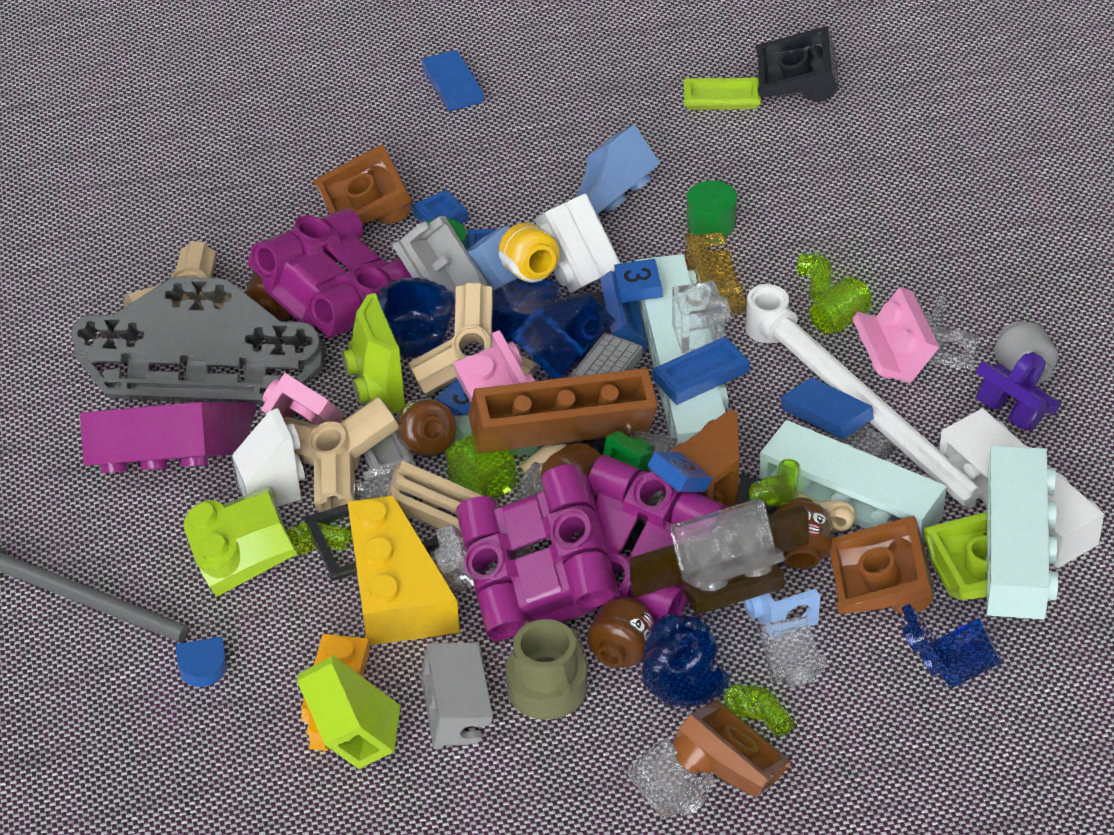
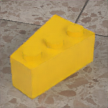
M394 496L348 501L366 638H369V645L460 633L457 599Z

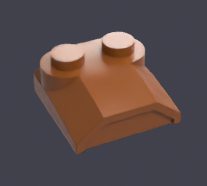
M383 144L313 180L330 214L344 208L350 209L358 215L362 224L375 219L384 224L400 222L410 213L413 206L412 199Z
M915 516L831 538L832 546L829 554L839 601L837 609L840 615L891 607L900 614L909 615L921 612L932 602L934 587L927 554Z
M718 699L691 713L678 729L673 741V747L677 751L675 758L686 770L693 774H699L701 771L713 773L730 785L755 798L770 789L793 763Z

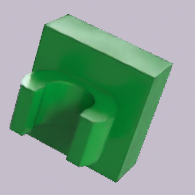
M617 431L607 436L603 454L647 472L649 470L648 463L651 460L655 446L640 437L633 440L621 431Z

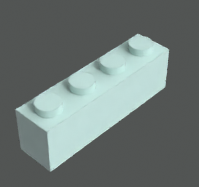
M786 420L760 452L759 478L777 480L784 483V494L792 498L797 492H801L817 501L843 500L849 503L856 512L854 524L865 529L915 516L923 543H925L924 528L937 525L943 517L946 485Z
M991 445L987 472L988 616L1045 619L1048 600L1056 601L1058 572L1049 571V564H1056L1057 536H1049L1048 530H1054L1056 524V502L1048 501V495L1054 496L1056 470L1055 468L1047 467V449Z

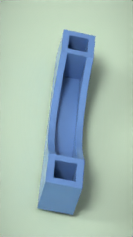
M635 125L614 134L588 154L585 174L575 198L587 194L600 221L601 217L598 214L603 209L609 212L622 204L627 199L623 193L628 189L634 192L647 184L652 179L648 173L661 164ZM506 226L484 236L467 249V252L488 283L486 286L493 287V294L500 291L502 296L511 293L523 283L522 280L503 266L499 257L501 238L511 228Z

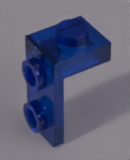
M910 603L901 607L908 623L901 627L909 646L914 653L919 652L931 676L940 674L950 689L1002 663L991 637L980 618L936 639Z

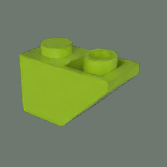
M334 655L298 674L297 683L322 740L328 748L358 769L395 751L400 704Z

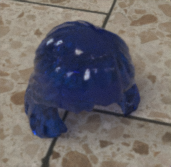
M420 277L391 280L388 285L379 288V292L376 293L377 299L398 344L400 355L407 358H416L442 345L453 310L455 294L453 290H448L445 285H439L427 278Z
M665 614L650 630L643 652L642 680L648 690L666 705L673 707L705 705L712 697L721 696L723 691L730 687V675L723 667L718 664L715 671L712 669L718 647L714 636L710 632V627L694 615L679 616L677 614Z

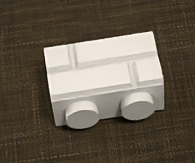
M587 194L578 196L550 209L534 219L536 225L548 232L557 241L560 249V259L554 274L562 286H567L570 293L600 280V277L612 270L614 272L615 264H621Z

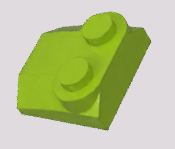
M376 293L369 294L356 313L353 338L348 341V350L342 351V357L347 375L355 374L356 378L353 379V384L359 404H368L376 397H379L386 406L388 405L391 414L399 412L405 405L400 351Z
M270 487L224 505L216 500L200 502L190 509L184 519V530L195 561L209 588L216 597L297 555V551L289 539L273 499L275 495Z
M987 512L925 527L924 537L931 563L948 594L958 600L987 597Z

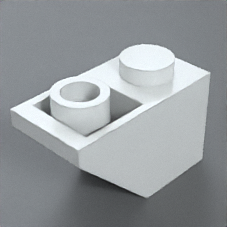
M278 408L270 410L232 455L237 485L242 497L270 487L275 495L273 499L277 507L301 500L299 481L305 479L301 460L297 454H294V450L300 449L297 431L293 423L285 424Z

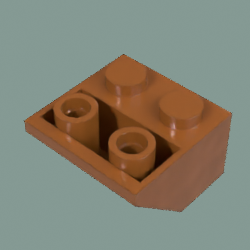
M729 409L716 420L709 421L701 431L685 443H679L671 451L681 452L713 478L705 492L696 493L727 505L730 513L723 529L731 527L734 523L739 491L738 413Z

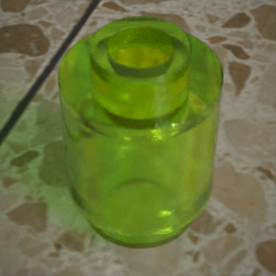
M845 277L814 299V304L809 309L810 318L813 324L823 333L840 332L853 323L852 318L857 312L866 314L870 311L872 305L871 292L864 282L853 277Z

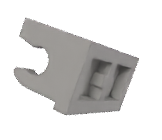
M445 216L436 218L429 225L426 221L422 222L401 240L392 245L435 314L455 310L456 286H462L466 283L488 285Z
M427 643L421 670V680L433 749H442L445 745H468L481 742V731H463L464 728L470 726L477 728L489 726L493 719L479 643Z

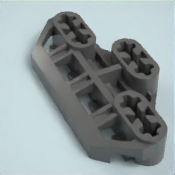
M170 278L112 316H83L76 321L71 331L74 343V356L110 399L230 402L264 405L265 402L262 399L266 389L275 379L280 381L278 376L268 375L269 369H304L295 378L304 385L323 370L326 352L325 344L311 325L303 322L279 321L229 280L222 278ZM200 292L203 293V295L207 298V300H204V299H203V297L201 296ZM183 294H186L190 300H182ZM228 295L231 301H225L222 308L219 309L215 303H222L224 296ZM181 301L180 307H177L174 304L175 302ZM197 302H201L202 306L204 307V310L198 305ZM97 332H100L105 338H96ZM141 333L143 339L137 340L138 334ZM280 336L284 338L288 345L283 344ZM266 337L270 344H263L261 351L257 352L254 345H260L262 338ZM89 339H94L93 345L88 343ZM304 339H308L311 345L305 346L303 353H299L295 347L302 346ZM136 340L135 347H132L127 342ZM277 346H282L285 355L282 354ZM94 363H128L127 378H121L122 371L114 369L104 370L102 376L94 366ZM181 364H186L185 380H180L181 374L179 372L151 371L152 365L181 366ZM240 366H245L244 383H239L238 374L210 373V367L240 368Z

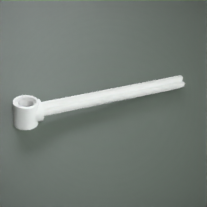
M762 284L749 291L747 295L745 328L750 338L761 343L781 342L829 386L871 405L874 419L870 423L934 481L946 485V491L963 507L971 508L976 505V499L984 493L983 489L797 325V315L789 309V296L784 289L772 284Z

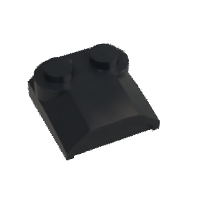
M828 26L755 45L758 56V93L760 97L802 93L808 100L824 101L830 98L838 89L837 59Z

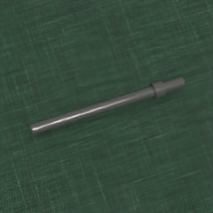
M0 547V572L176 642L183 643L188 636L189 627L185 624L9 556L6 549Z

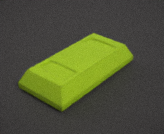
M759 78L684 79V106L688 110L756 109L761 105L758 93Z

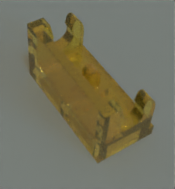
M693 233L685 234V261L687 269L695 271L697 279V294L695 297H702L705 318L745 313L747 302L742 294V284L737 280L729 250L707 251L712 245L725 244L727 242L725 235L710 233L694 236Z

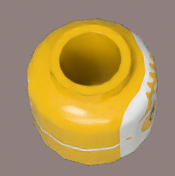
M525 222L512 226L502 236L499 244V257L503 266L520 280L533 283L549 277L556 269L560 259V249L556 239L536 224Z

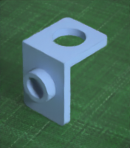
M812 589L776 602L770 593L745 600L744 605L748 615L752 619L757 618L769 639L818 623L820 593L817 589ZM800 605H808L806 612L802 616L794 620H786L787 614L793 608Z

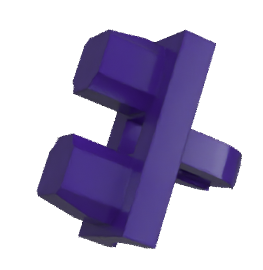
M1035 352L1025 353L1017 361L1012 371H1009L1002 364H997L993 367L987 362L981 361L975 372L984 378L975 398L996 410L1002 409L1009 395L1017 399L1008 419L1021 429L1034 430L1045 413L1056 414L1062 404L1036 387L1044 372L1046 362L1042 356Z

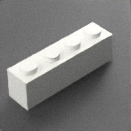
M982 408L941 431L939 451L983 489L984 493L979 498L987 505V472L991 445L1028 446L1024 445L1009 432L1002 422L997 421ZM1056 472L1054 496L1048 495V501L1056 502V524L1054 530H1048L1049 536H1057V557L1054 566L1058 569L1099 545L1104 513L1100 511L1093 501L1085 498L1070 485L1062 474Z

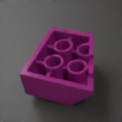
M195 402L81 412L83 464L100 465L101 473L127 472V463L140 462L141 470L168 468L167 460L181 459V467L208 465V457L233 455L248 437L256 413L255 403Z

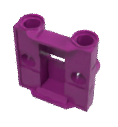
M345 208L321 218L310 215L298 217L293 229L254 244L247 263L261 277L265 291L299 322L316 326L328 338L354 328L356 313L367 295L376 293L385 314L410 303L418 288L400 258L386 263L360 240L363 234L360 218L354 211ZM339 260L351 271L346 272L335 261Z
M603 454L594 463L588 481L592 494L596 498L595 506L614 575L620 572L625 573L624 581L618 586L620 598L630 597L642 602L651 613L655 624L671 631L675 622L680 617L683 608L689 604L681 587L678 584L635 598L631 592L629 560L646 552L723 530L730 511L727 505L696 492L676 491L654 472L643 471ZM659 491H666V496L660 504L655 506L648 505L653 494ZM640 519L647 522L631 555L628 557L621 555L637 520ZM585 529L579 531L575 540L571 538L570 543L579 541L584 536Z
M561 465L546 471L541 477L544 491L507 505L500 506L494 498L489 496H478L461 502L456 508L466 549L464 568L473 579L486 635L494 642L515 637L526 621L530 623L541 619H551L564 623L592 613L605 602L621 597L588 477L577 465ZM585 529L584 536L579 541L570 543L571 537L577 531ZM551 538L552 544L550 547L517 559L515 550ZM494 561H498L494 571L484 575L487 566Z

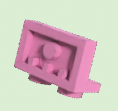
M899 287L890 300L883 305L876 317L857 312L852 318L858 330L859 338L872 361L873 369L883 378H894L911 383L940 348L911 290Z
M500 330L491 333L492 348L453 363L454 372L470 403L475 388L535 381L531 374L524 375L520 368L522 360L514 342L507 344Z
M284 373L280 381L275 379L268 386L262 399L265 404L261 411L267 414L270 410L278 408L283 419L285 417L293 418L298 413L299 416L308 422L320 425L329 421L340 423L345 415L329 400Z

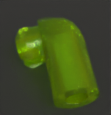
M813 252V255L800 254L798 256L797 273L802 276L811 275L809 297L816 301L828 300L830 298L832 278L830 261L817 252Z
M784 459L778 465L777 475L762 478L761 482L752 483L749 488V496L753 504L756 506H764L765 504L779 506L787 504L791 499L795 498L801 468L800 464L792 459Z
M306 522L286 530L289 539L297 551V555L303 556L317 549ZM317 522L328 546L346 551L351 542V529Z
M737 684L729 687L725 692L724 702L726 706L738 717L763 720L776 737L786 735L793 728V719L766 688Z

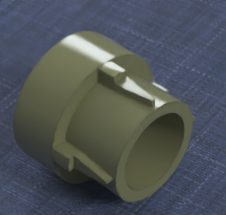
M541 619L530 623L526 621L514 638V650L506 662L508 698L512 705L526 716L542 720L564 717L575 711L583 703L588 690L587 662L583 655L582 645L578 641L577 630H571L564 623L551 619Z

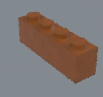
M648 368L475 388L468 417L476 452L479 454L606 438L609 434L621 431L625 435L646 433L650 430L658 405Z

